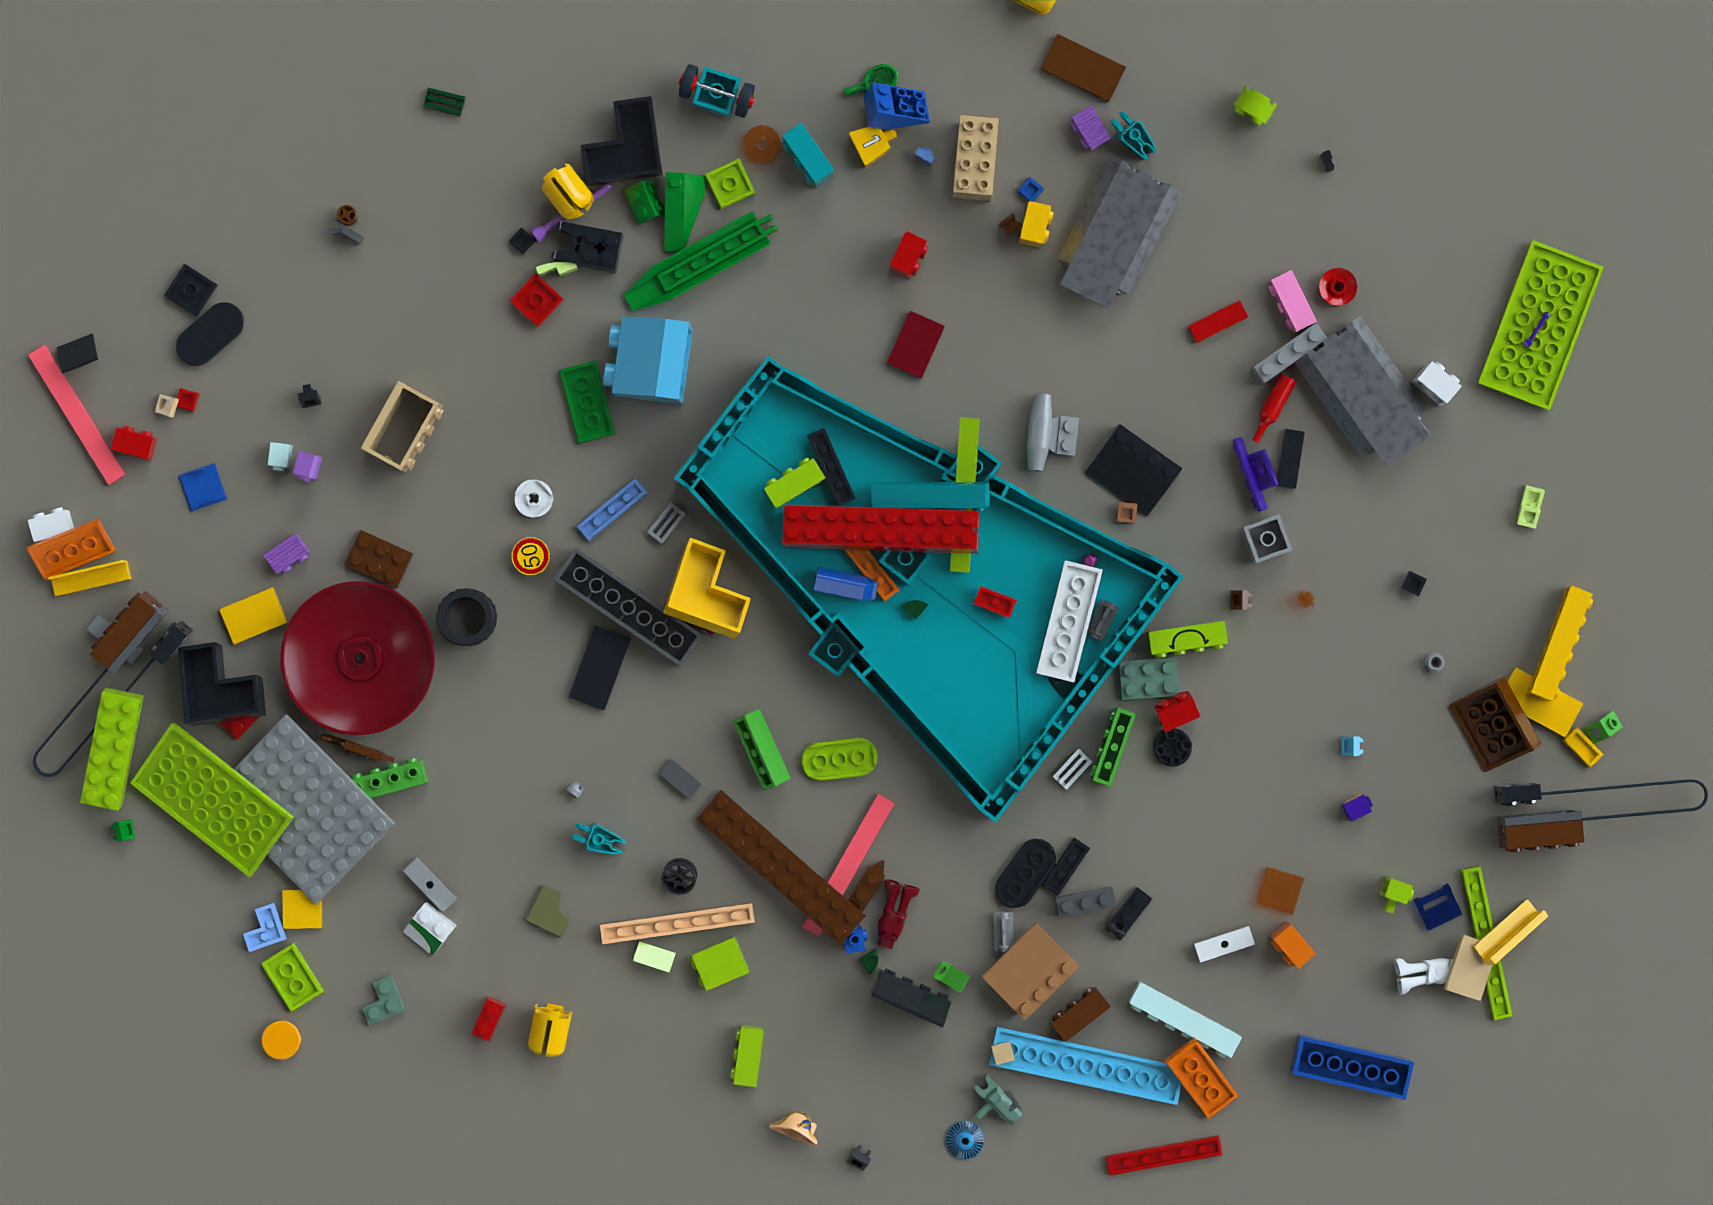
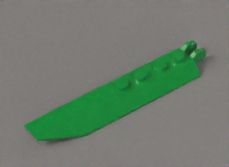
M751 211L652 266L624 294L632 311L670 301L771 245L767 235L777 231L779 227L778 225H773L763 231L761 225L770 222L773 219L772 214L757 220L754 212Z

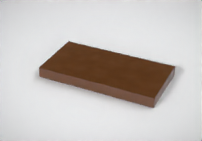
M1059 34L1056 35L1041 66V70L1107 102L1110 101L1126 69L1125 66Z

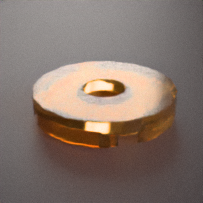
M760 125L753 127L746 134L743 147L745 154L750 160L755 163L766 164L772 162L779 155L781 140L773 128ZM759 140H766L768 146L766 149L761 150L757 147V142Z

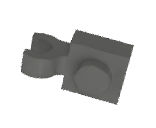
M334 219L333 222L338 224V229L332 230L329 228L328 231L334 235L342 233L345 235L344 239L353 245L355 242L361 244L364 239L363 236L344 226L339 220Z

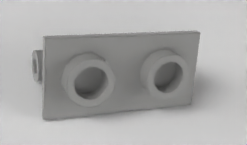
M994 912V951L1006 952L1013 945V912Z

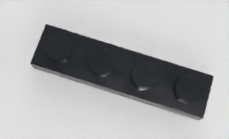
M825 428L807 435L837 505L840 506L856 499Z

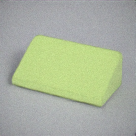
M639 941L633 961L670 972L676 953Z

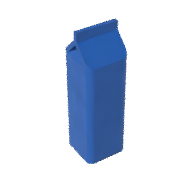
M818 567L813 591L862 601L875 600L879 582H875L866 576Z

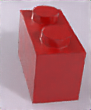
M123 425L122 428L116 427L111 450L152 460L157 438L152 437L153 433L141 430V434L133 432L134 428Z
M1189 691L1179 692L1175 697L1161 700L1157 705L1153 706L1160 725L1165 732L1200 717Z
M489 996L471 1034L489 1042L507 1004Z

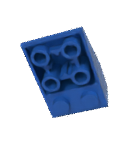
M872 82L864 95L869 127L887 130L930 122L924 91Z

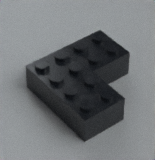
M652 97L613 101L618 140L580 145L587 186L663 176Z
M212 642L178 647L185 724L196 726L266 716L263 678L258 675H249L225 679L222 645Z

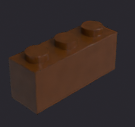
M1089 987L1082 993L1083 997L1078 1001L1076 999L1072 1000L1067 1004L1068 1008L1064 1012L1058 1011L1051 1017L1053 1020L1050 1023L1065 1042L1111 1007L1096 987L1093 989Z

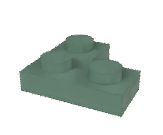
M392 975L372 982L379 1000L362 1007L369 1025L406 1010Z

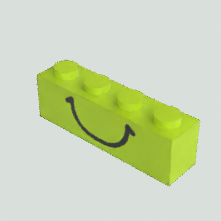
M1225 621L1147 632L1150 655L1155 654V658L1166 657L1168 652L1180 655L1186 654L1185 650L1193 649V652L1205 651L1204 647L1212 646L1213 650L1224 648L1223 644H1228Z

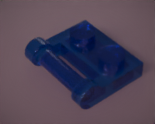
M1448 883L1443 885V888L1420 899L1419 897L1413 899L1427 931L1463 915ZM1444 895L1447 896V900L1424 910L1423 905Z

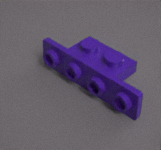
M1242 437L1233 439V450L1238 455L1240 460L1239 467L1246 476V486L1252 493L1253 505L1258 509V512L1266 510L1268 508L1262 490L1278 485L1266 448L1248 455Z

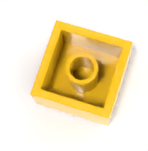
M1032 201L1028 202L1018 243L1041 248L1042 244H1046L1049 230H1046L1047 225L1050 226L1054 214L1051 211V206Z

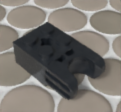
M563 221L557 223V228L560 232L572 236L573 244L566 251H553L551 259L617 273L624 237L623 233ZM599 245L605 248V251H602L601 254H598L596 250Z

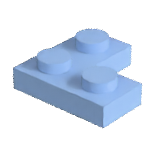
M275 903L255 909L261 928L243 934L249 952L287 939Z

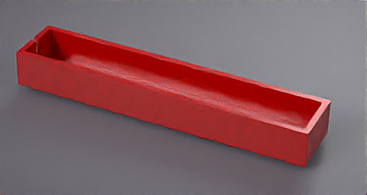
M784 505L782 543L785 548L978 554L980 514L979 511Z

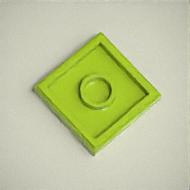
M739 158L705 174L721 210L756 194Z

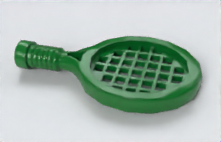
M888 64L876 65L868 70L861 84L844 88L845 94L849 97L860 90H868L872 79H875L873 83L879 81V84L884 83L885 85L896 86L899 79L898 71L895 67Z

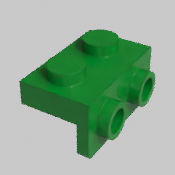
M651 179L641 180L624 189L638 225L665 215L663 203L660 201L656 192V186Z

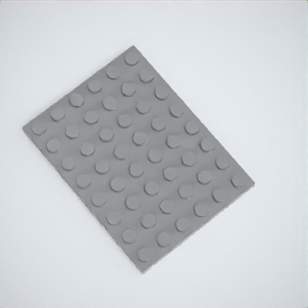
M285 715L234 768L235 771L294 816L267 856L316 905L395 824L288 715Z

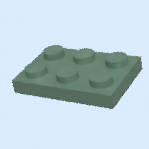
M1176 657L1119 662L1121 700L1175 696L1179 693Z

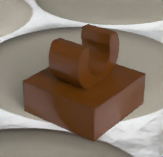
M1231 590L1230 610H1248V608L1253 606V604H1248L1249 597H1252L1253 594L1249 593V590Z

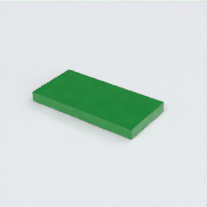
M596 360L559 370L578 444L616 435Z

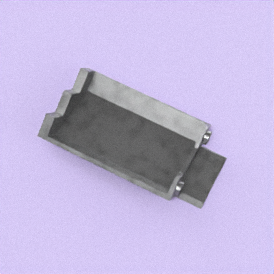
M1112 157L1108 158L1057 258L1064 263L1063 267L1067 269L1060 285L1107 309L1115 294L1121 296L1123 293L1130 296L1182 194L1165 182L1161 183L1155 180L1153 176L1141 170L1138 171L1128 166V163Z
M1361 316L1294 362L1359 456L1366 452L1370 455L1376 451L1387 467L1431 436L1420 421L1422 418L1421 414L1426 411V408Z

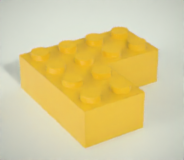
M689 538L684 546L663 613L735 639L740 634L751 598L715 585L726 552L725 550Z

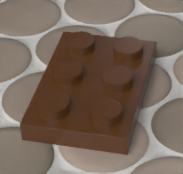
M360 530L345 565L398 588L413 553Z

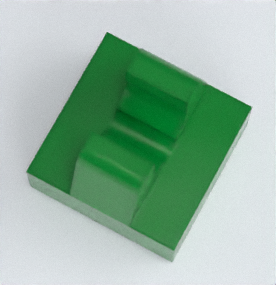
M132 819L116 822L111 826V829L115 830L116 835L113 839L117 840V842L136 838Z

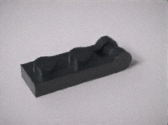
M1136 887L1107 924L1105 930L1108 933L1112 932L1116 936L1115 938L1121 941L1151 902L1152 898ZM1118 921L1124 925L1121 930L1115 926Z

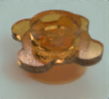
M1301 590V594L1297 596L1300 602L1306 608L1309 606L1313 607L1315 604L1314 596L1309 591Z

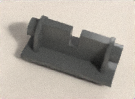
M1102 599L1089 623L1087 635L1102 642L1119 607Z

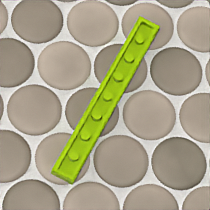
M960 417L956 482H976L980 418ZM965 508V511H972V508ZM951 553L950 571L969 573L971 554Z
M1481 866L1462 869L1461 874L1475 939L1481 940L1494 927ZM1499 960L1496 964L1492 965L1486 983L1488 1001L1494 1021L1513 1017L1501 960Z

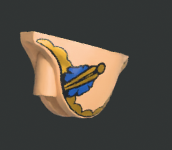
M801 1111L790 1112L782 1120L771 1123L769 1126L770 1129L814 1146L817 1145V1140L813 1136L817 1125L812 1123L809 1116Z

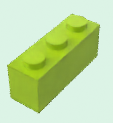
M809 458L804 459L798 463L800 467L795 470L790 468L782 473V478L778 480L773 478L765 483L767 487L764 490L776 509L826 479L814 458L811 460Z
M742 1025L741 1029H737L736 1041H739L738 1049L734 1048L733 1060H737L736 1068L732 1067L730 1079H734L733 1084L749 1087L757 1086L765 1028Z

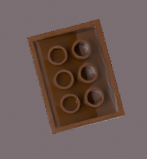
M1505 676L1449 704L1485 772L1532 752L1541 745Z

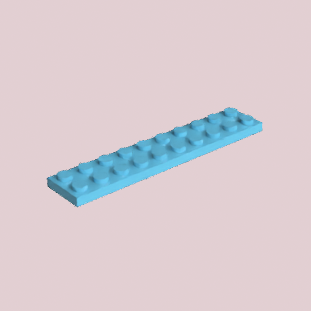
M997 1026L993 1045L1010 1041L1015 1060L996 1065L993 1051H991L989 1065L1174 1105L1178 1104L1182 1084L1166 1062L1068 1041L1065 1042L1059 1039Z

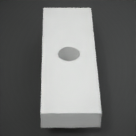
M1249 926L1194 943L1200 963L1255 945ZM1222 941H1227L1226 947L1221 946Z

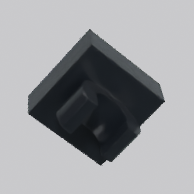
M311 384L303 385L304 392L298 393V400L301 406L307 408L322 404L317 390H313Z
M859 1145L856 1150H853L846 1162L864 1171L871 1160L869 1158L871 1151L868 1150L864 1155L860 1152L862 1146Z

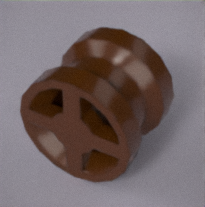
M343 205L337 211V218L342 224L351 226L357 222L358 213L352 206Z
M1012 213L1000 222L998 226L1006 231L1005 235L1009 237L1022 224L1016 221L1015 215Z

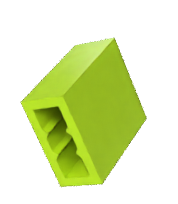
M735 936L693 953V959L690 960L693 969L699 972L700 977L697 978L701 988L705 987L706 991L750 972Z

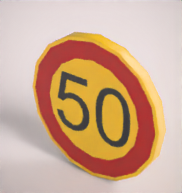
M526 537L520 540L512 551V562L515 568L526 575L541 573L547 567L550 560V552L547 545L535 537Z

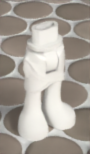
M1400 958L1394 959L1395 972L1399 977L1426 971V974L1423 976L1397 978L1399 994H1406L1411 988L1419 985L1446 983L1453 959L1437 958L1423 960L1424 962L1408 964Z

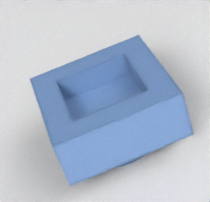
M918 147L915 152V157L929 166L935 160L933 152L926 147L923 149Z

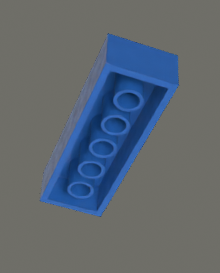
M1298 1034L1290 1072L1303 1077L1406 1100L1414 1062L1402 1057Z

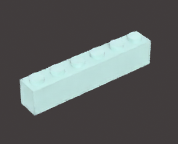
M1138 981L1128 1000L1132 1004L1130 1008L1139 1013L1142 1010L1149 1013L1147 1017L1156 1022L1159 1019L1164 1021V1026L1173 1031L1177 1028L1182 1031L1181 1035L1189 1040L1195 1037L1199 1040L1202 1047L1216 1049L1215 1053L1223 1058H1226V1056L1232 1058L1242 1039L1239 1034Z

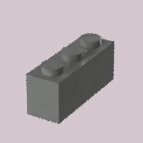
M1111 886L1055 897L1059 918L1116 907L1114 891Z

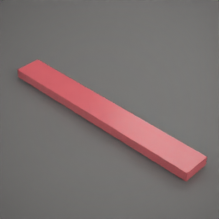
M46 345L28 354L108 485L126 476Z
M880 794L876 796L828 881L842 895L895 804ZM809 917L802 927L818 937L823 931Z

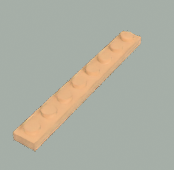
M752 903L601 924L600 931L602 944L754 923L755 919Z

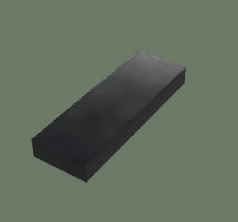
M1285 429L1277 478L1278 485L1276 486L1296 489L1305 432Z
M1074 837L1042 885L1056 895H1059L1090 847Z

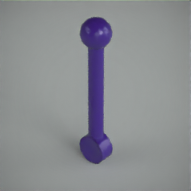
M1548 312L1543 313V318L1529 339L1524 341L1526 347L1532 345L1533 338L1545 320L1549 319L1550 314Z

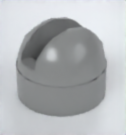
M574 782L566 788V791L578 799L583 792V787L578 782Z

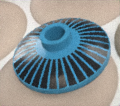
M971 1121L956 1122L949 1128L946 1134L947 1148L957 1158H973L983 1148V1132L978 1125ZM963 1138H968L969 1142L967 1144H963L961 1140Z

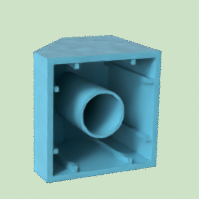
M622 317L621 326L611 325L609 348H616L618 350L616 364L606 363L603 385L611 386L614 396L683 405L693 333L690 323L660 318Z

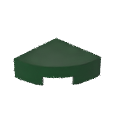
M911 600L901 607L917 619L928 604L920 600Z
M876 948L859 958L869 975L875 971L878 964Z

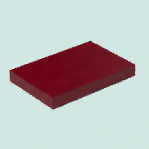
M910 311L887 364L922 379L945 326Z

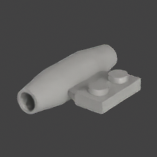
M1035 394L1029 416L1026 443L1027 470L1042 472L1049 450L1059 455L1075 456L1079 418L1068 416L1052 418L1051 395Z

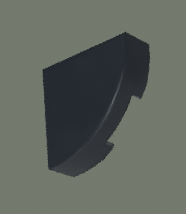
M1327 150L1320 156L1327 172L1334 170L1335 165L1331 161L1333 158L1331 152Z

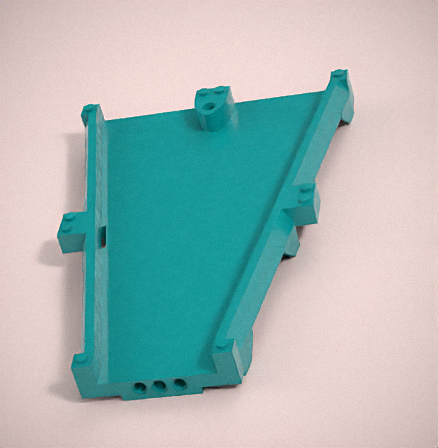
M767 356L703 438L674 479L691 491L818 631L821 637L808 655L837 677L849 665L857 676L954 780L956 785L975 806L994 822H997L1108 675L1118 665L1184 576L1171 567L1170 564L1116 540L994 475L1002 462L978 445L976 482H989L990 506L984 508V511H979L978 554H971L969 573L950 571L951 553L869 550L900 589L884 602L877 592L875 600L862 601L813 591L818 567L864 575L844 549L785 548L782 543L784 505L777 509L775 508L764 490L767 487L765 483L773 478H776V480L782 478L783 472L790 468L795 470L800 467L798 463L806 458L810 460L814 458L822 471L807 435L825 428L856 499L838 506L825 479L784 505L872 508L871 485L875 482H955L946 476L948 475L956 479L957 455L928 441L921 440L839 398L803 376L781 366L770 356ZM1093 553L1098 559L1094 567L1103 571L1090 621L1102 599L1115 604V606L1119 607V610L1102 642L1086 634L1075 681L1070 682L1062 679L1055 681L1053 677L1038 674L1036 671L1064 561L1082 564L1084 557ZM980 586L1017 600L1010 618L973 604ZM911 600H920L928 604L917 619L912 617L901 606ZM837 619H839L843 623V625L853 634V636L863 645L864 648L862 650H860L851 641V639L842 631V629L835 623Z

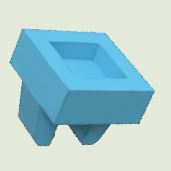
M1341 736V755L1360 756L1363 753V750H1360V742H1363V739L1356 736Z

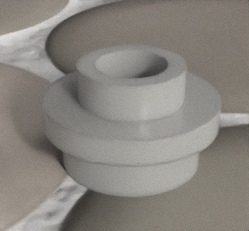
M1438 653L1429 654L1425 660V666L1431 672L1441 671L1445 664L1444 658ZM1433 659H1436L1438 661V664L1436 666H1433L1431 664V661Z

